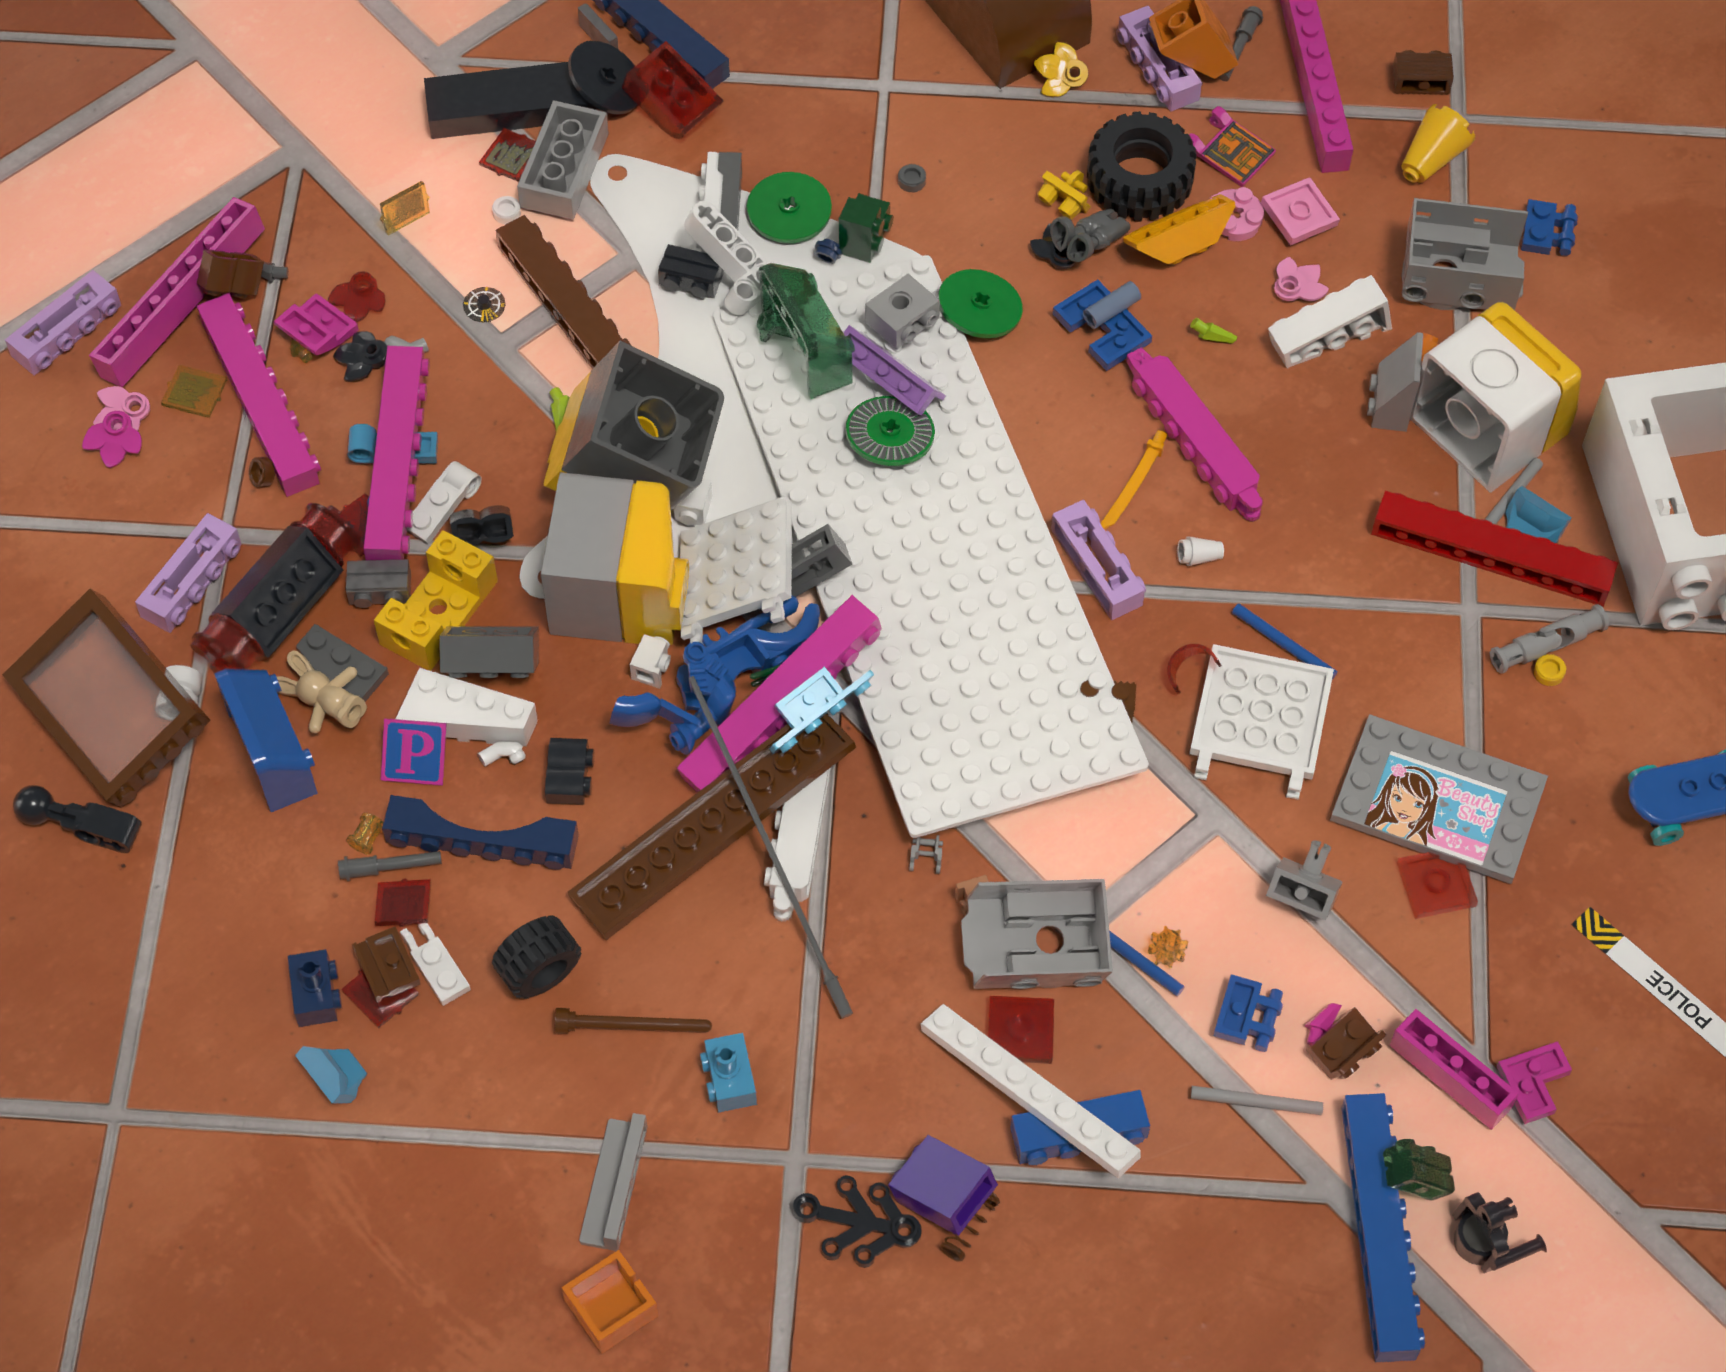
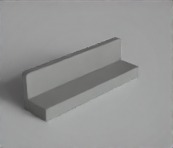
M633 1113L631 1122L616 1119L608 1120L579 1238L581 1245L613 1251L619 1250L647 1133L646 1115Z

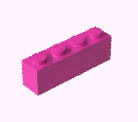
M1415 1009L1395 1030L1389 1046L1489 1129L1492 1130L1512 1109L1519 1093L1419 1010Z

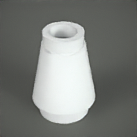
M1187 536L1178 542V560L1181 564L1186 563L1187 566L1223 559L1224 545L1222 541Z

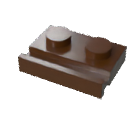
M396 926L365 938L366 941L352 944L354 953L376 1002H380L381 998L388 995L392 997L420 985V979Z

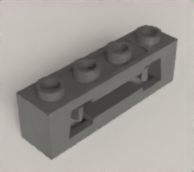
M829 524L792 544V596H799L852 565L846 544ZM821 540L822 547L817 551L810 547L808 551L811 554L805 557L804 548ZM760 608L741 616L748 621L764 612Z

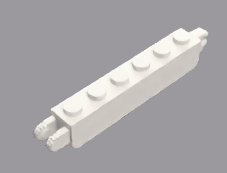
M831 768L785 802L783 811H777L775 829L779 830L778 839H772L771 844L798 902H803L809 898ZM773 864V867L766 868L764 886H769L770 898L774 899L775 919L786 922L793 915L794 907Z

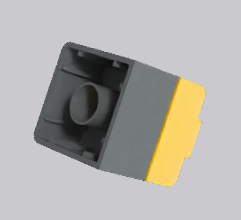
M620 340L573 390L562 423L558 426L548 458L549 466L543 485L556 491L560 472L634 480L635 483L637 480L662 483L669 490L672 511L702 482L724 403L722 390Z

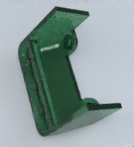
M776 263L760 266L762 317L766 320L780 314L806 358L807 390L810 400L852 384V353L855 352L853 341L849 335H844L818 291L814 275L812 273L808 274L805 269Z

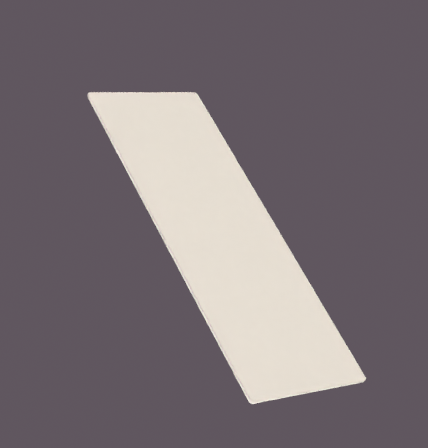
M928 255L767 296L742 315L733 314L726 307L713 312L715 325L780 496H787L792 502V527L797 540L799 541L829 524L846 544L852 565L815 586L827 619L851 595L879 618L882 627L879 637L871 645H866L859 652L855 662L846 667L852 683L869 670L874 673V676L869 680L872 686L857 698L907 830L913 838L1147 771L1149 765L1122 700L1114 698L1111 693L1112 687L1115 685L964 333L951 325L940 311L939 319L932 327L925 328L910 343H905L898 349H895L865 322V304L908 273L938 298L942 281L932 258ZM848 325L863 332L946 395L944 400L934 397L926 409L935 427L934 442L928 453L913 463L901 466H885L870 462L858 455L847 440V419L857 405L871 398L893 396L832 349ZM821 540L804 548L805 557L811 554L808 551L810 547H813L815 551L822 547ZM1088 680L1091 687L1099 689L1096 696L1086 697L1081 693L1080 688L1084 681Z

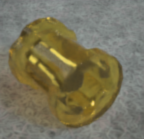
M362 813L360 824L354 834H350L347 837L346 841L356 851L369 855L373 851L372 845L379 833H383L382 827L384 822L375 815Z

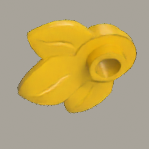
M1057 42L1054 54L1043 55L1034 62L1039 73L1047 78L1041 90V93L1045 96H1063L1071 87L1075 88L1083 85L1088 78L1087 66L1077 59L1074 48L1066 43ZM1073 68L1078 69L1080 75L1076 78L1071 77L1069 71Z

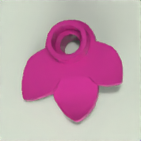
M112 411L104 417L102 423L95 424L88 429L83 439L82 448L84 450H100L104 464L108 468H112L122 462L126 452L138 454L142 446V438L140 433L132 427V420L125 412ZM116 423H122V427L120 429H113Z

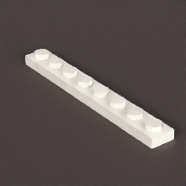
M942 1004L921 1023V1031L1118 1179L1141 1158V1150L946 1005Z

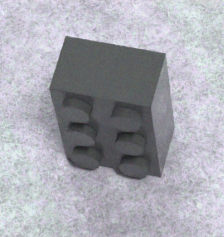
M447 626L440 635V673H448V676L452 678L467 677V673H479V677L483 678L498 677V673H510V677L525 678L529 677V673H534L539 664V626Z

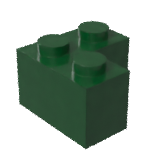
M858 193L856 199L848 197L839 217V249L842 251V255L871 263L875 253H880L882 249L885 231L889 232L893 224L894 216L890 215V202Z

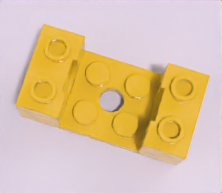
M444 530L441 531L426 551L429 573L406 603L403 604L390 598L374 619L381 646L429 671L433 669L440 659L441 633L447 626H465L498 582L494 556ZM437 605H443L447 608L444 613L438 615L430 612Z

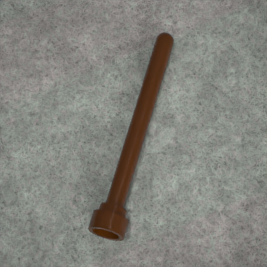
M556 1008L555 1034H569V1031H575V1028L709 1032L712 1029V1023L707 1019L576 1015V1011H570V1008Z

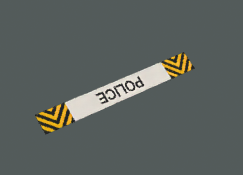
M1591 907L1571 924L1726 1057V1022Z

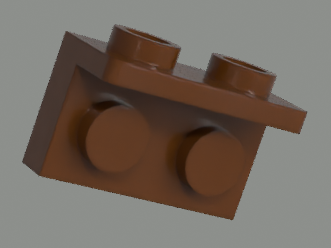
M1354 1007L1314 1041L1306 1051L1330 1080L1340 1076L1346 1079L1360 1067L1357 1062L1364 1055L1366 1058H1369L1382 1047L1379 1042L1387 1034L1383 1030L1376 1032L1356 1007Z

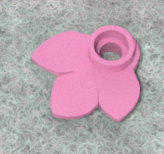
M1290 257L1285 258L1278 264L1276 270L1278 279L1275 282L1274 291L1280 299L1294 301L1300 298L1306 301H1315L1328 293L1329 288L1318 283L1320 265L1297 267L1294 260Z
M119 386L101 389L97 392V395L106 407L96 416L93 424L102 423L104 417L109 412L122 411L131 418L132 427L138 431L140 421L150 412L149 400L141 393H128ZM133 405L141 406L137 411L130 410ZM116 423L113 429H120L122 427V423Z

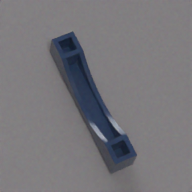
M390 795L382 827L386 843H390L395 847L414 846L428 852L442 850L452 852L458 856L477 855L491 861H498L500 859L512 860L520 865L541 864L554 870L562 868L572 869L579 837L577 821L544 817L532 824L511 830H474L444 819L431 810L422 799Z

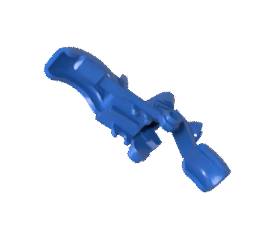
M791 595V599L783 601L785 618L797 611L799 602L795 596ZM814 603L808 604L805 607L800 623L795 628L783 633H771L757 629L767 623H773L771 621V613L768 612L748 620L730 634L724 628L718 627L716 629L717 634L720 636L718 641H712L707 634H704L702 638L703 644L692 642L684 648L683 659L686 664L678 667L676 682L681 688L685 711L662 698L659 699L649 692L637 696H621L615 703L609 724L621 727H634L648 723L659 715L674 723L670 725V742L677 751L680 750L683 754L688 755L692 751L695 741L711 728L690 684L689 678L695 677L716 725H721L728 718L736 697L734 680L737 676L747 670L756 673L782 664L817 630L820 606ZM686 710H697L698 712L692 715L686 712Z

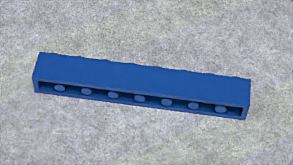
M1385 1093L1345 1095L1341 1110L1375 1363L1415 1361L1421 1349L1425 1347V1336L1423 1328H1418L1416 1316L1420 1315V1300L1418 1295H1413L1412 1283H1415L1416 1280L1415 1266L1413 1262L1409 1263L1407 1251L1411 1250V1237L1409 1230H1404L1403 1219H1406L1407 1214L1406 1202L1404 1198L1399 1197L1398 1187L1402 1186V1173L1400 1167H1395L1394 1156L1398 1152L1397 1138L1395 1135L1391 1136L1389 1126L1393 1124V1109L1391 1104H1386Z

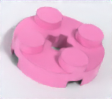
M1246 187L1229 189L1212 196L1222 194L1234 200L1235 208L1233 212L1240 213V218H1236L1234 215L1230 216L1222 235L1229 236L1228 240L1244 241L1255 236L1262 225L1264 209L1259 199L1253 195L1250 189Z

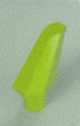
M1195 318L1190 325L1192 329L1199 333L1198 338L1230 344L1234 343L1238 337L1213 323H1204L1199 318Z
M555 387L549 392L554 401L550 406L553 412L556 431L562 423L570 398L568 395H563L559 387Z

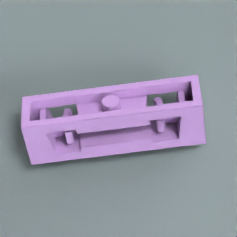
M1145 6L1119 17V25L1116 30L1118 41L1121 45L1126 46L1133 63L1139 65L1146 82L1152 84L1159 101L1165 103L1170 112L1199 101L1202 86L1201 80L1192 68L1161 54L1152 27L1149 25V17L1154 13L1149 6Z
M94 270L90 271L5 339L11 357L32 375H36L42 369L47 368L64 351L71 349L74 343L84 335L92 332L100 322L113 315L122 306L117 290ZM88 286L89 291L86 292L84 295L81 294L79 296V299L76 301L75 295H77L79 292H81ZM36 326H38L40 330L35 331L33 336H31L29 339H26L24 337Z
M1081 500L1053 513L1052 532L1109 618L1114 620L1143 606L1144 593L1146 592L1145 584L1130 569V562L1124 553L1120 554L1115 547L1112 534L1108 530L1105 531L1095 509H1090L1085 500ZM1087 536L1091 540V548L1111 576L1108 578V583L1105 580V571L1085 543L1087 542Z
M207 513L135 601L140 617L168 633H171L176 625H180L186 618L187 612L192 605L202 599L205 589L209 584L221 575L223 567L229 559L234 558L238 554L242 544L237 528ZM206 531V533H205L204 536L200 539V541H199L197 544H195L196 541H197V540L202 536V534ZM165 582V584L161 587L158 593L154 596V593L158 590L161 584Z

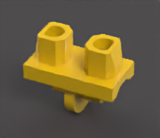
M1076 170L1071 175L1064 171L1061 179L1049 171L1044 173L1042 176L1044 184L1038 193V197L1042 202L1051 206L1058 196L1062 197L1065 200L1058 210L1063 216L1071 220L1080 211L1088 212L1091 206L1086 203L1087 196L1082 194L1087 190L1088 186L1082 182L1084 174L1081 171Z

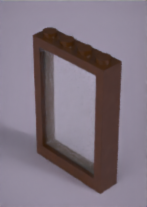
M91 588L2 674L105 800L121 808L133 801L137 792L147 782L154 780L158 776L159 771L170 760L175 759L192 738L199 736L204 730V726L211 721L106 597Z

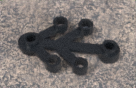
M848 1175L842 1176L837 1181V1192L841 1197L848 1199L856 1213L822 1206L818 1198L810 1193L799 1195L793 1203L794 1216L802 1223H811L818 1219L852 1227L835 1238H827L822 1243V1255L830 1261L837 1260L841 1256L843 1249L871 1232L883 1233L885 1235L872 1244L860 1245L855 1250L856 1264L862 1268H867L874 1263L876 1256L894 1245L902 1248L915 1245L922 1233L920 1222L914 1216L900 1212L889 1195L888 1186L881 1182L875 1183L870 1187L869 1198L873 1204L881 1205L889 1220L877 1218L858 1191L856 1180ZM850 1183L853 1188L850 1191H844L841 1189V1185ZM876 1190H883L885 1196L877 1198L873 1193ZM808 1206L813 1209V1212L809 1215H804L801 1213V1209ZM901 1228H908L911 1233L908 1236H901L898 1231ZM828 1245H835L838 1250L835 1253H828L826 1247ZM861 1252H868L871 1257L863 1261L858 1255Z

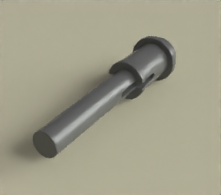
M1250 6L1243 11V19L1236 30L1235 35L1237 38L1233 45V50L1237 61L1246 43L1252 40L1257 26L1263 22V12L1256 6ZM1234 68L1222 74L1219 78L1222 81H1228Z
M440 851L377 859V855L348 859V856H344V860H338L340 879H347V882L351 881V878L379 875V871L442 864Z

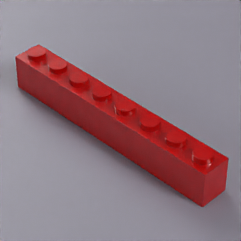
M1386 490L1371 535L1595 605L1599 604L1604 607L1618 566V562L1602 555L1596 556L1580 551L1573 546L1567 547L1551 542L1547 538L1528 535L1518 529L1502 527L1485 519L1473 518L1456 510H1447L1430 502H1421L1406 497L1401 493H1392Z

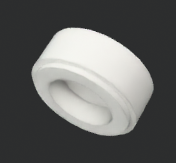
M502 196L496 199L492 205L493 217L500 224L505 225L521 216L519 201L514 197Z

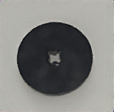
M586 41L579 44L570 54L568 60L570 78L577 91L591 105L607 113L626 114L635 109L643 97L641 76L632 61L619 49L601 41Z

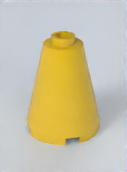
M1437 104L1429 107L1401 165L1403 175L1407 180L1412 183H1423L1474 142V131L1470 134L1467 129L1470 124L1458 112L1447 106L1438 109L1436 108Z

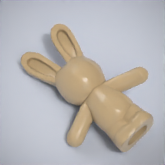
M298 651L289 652L287 655L288 664L301 677L299 681H294L283 676H276L282 690L278 693L296 696L305 704L314 706L309 723L310 732L318 733L321 730L325 713L335 718L345 727H355L360 717L366 712L367 705L361 697L349 693L342 687L356 677V668L348 667L330 681L325 674L314 670L304 655Z

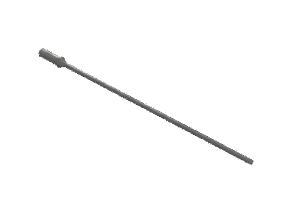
M692 676L689 678L690 684L824 974L823 984L827 986L841 1019L849 1017L853 1012L840 986L839 977L834 975L824 959L696 679Z

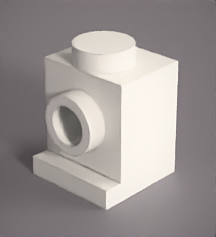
M644 634L630 663L632 680L660 689L662 685L661 672L665 673L671 660V655H668L670 643L666 639Z

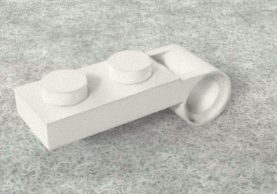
M457 461L450 463L413 511L412 528H407V532L429 545L463 498L469 499L478 491L482 477Z

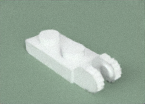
M423 918L422 921H417L421 934L428 941L427 943L418 947L412 933L407 928L400 931V934L410 950L411 958L441 1005L444 1006L469 992L471 988L439 937H435L432 929Z

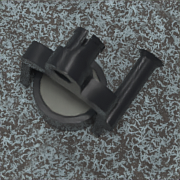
M1476 1192L1466 1196L1452 1214L1455 1221L1462 1218L1454 1232V1245L1462 1259L1471 1264L1481 1265V1270L1485 1274L1537 1252H1547L1546 1244L1539 1234L1536 1235L1535 1239L1509 1249L1507 1243L1508 1229L1505 1221L1518 1217L1516 1206H1509L1513 1203L1512 1199L1506 1197L1504 1200L1496 1203L1494 1201L1486 1203L1482 1195Z

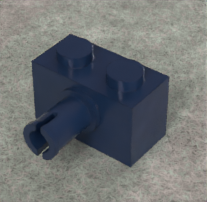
M327 949L289 955L288 963L294 1015L298 1026L304 1027L338 1021L337 1009L342 1008L340 990H334L333 984L334 979H339L336 960H330Z

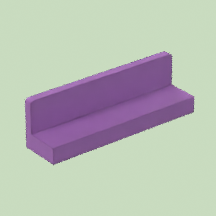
M848 325L832 348L921 416L934 397L944 400L946 397L945 394L887 350L850 325Z

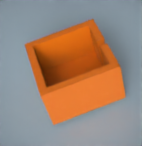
M620 1250L612 1253L561 1287L564 1301L601 1354L659 1316L656 1301L641 1280H637L636 1273Z

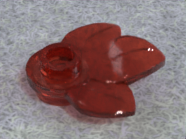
M360 271L355 273L348 283L337 285L331 291L328 302L333 306H344L345 315L355 322H359L368 315L369 310L382 311L386 298L384 293L378 289L376 279L370 273Z

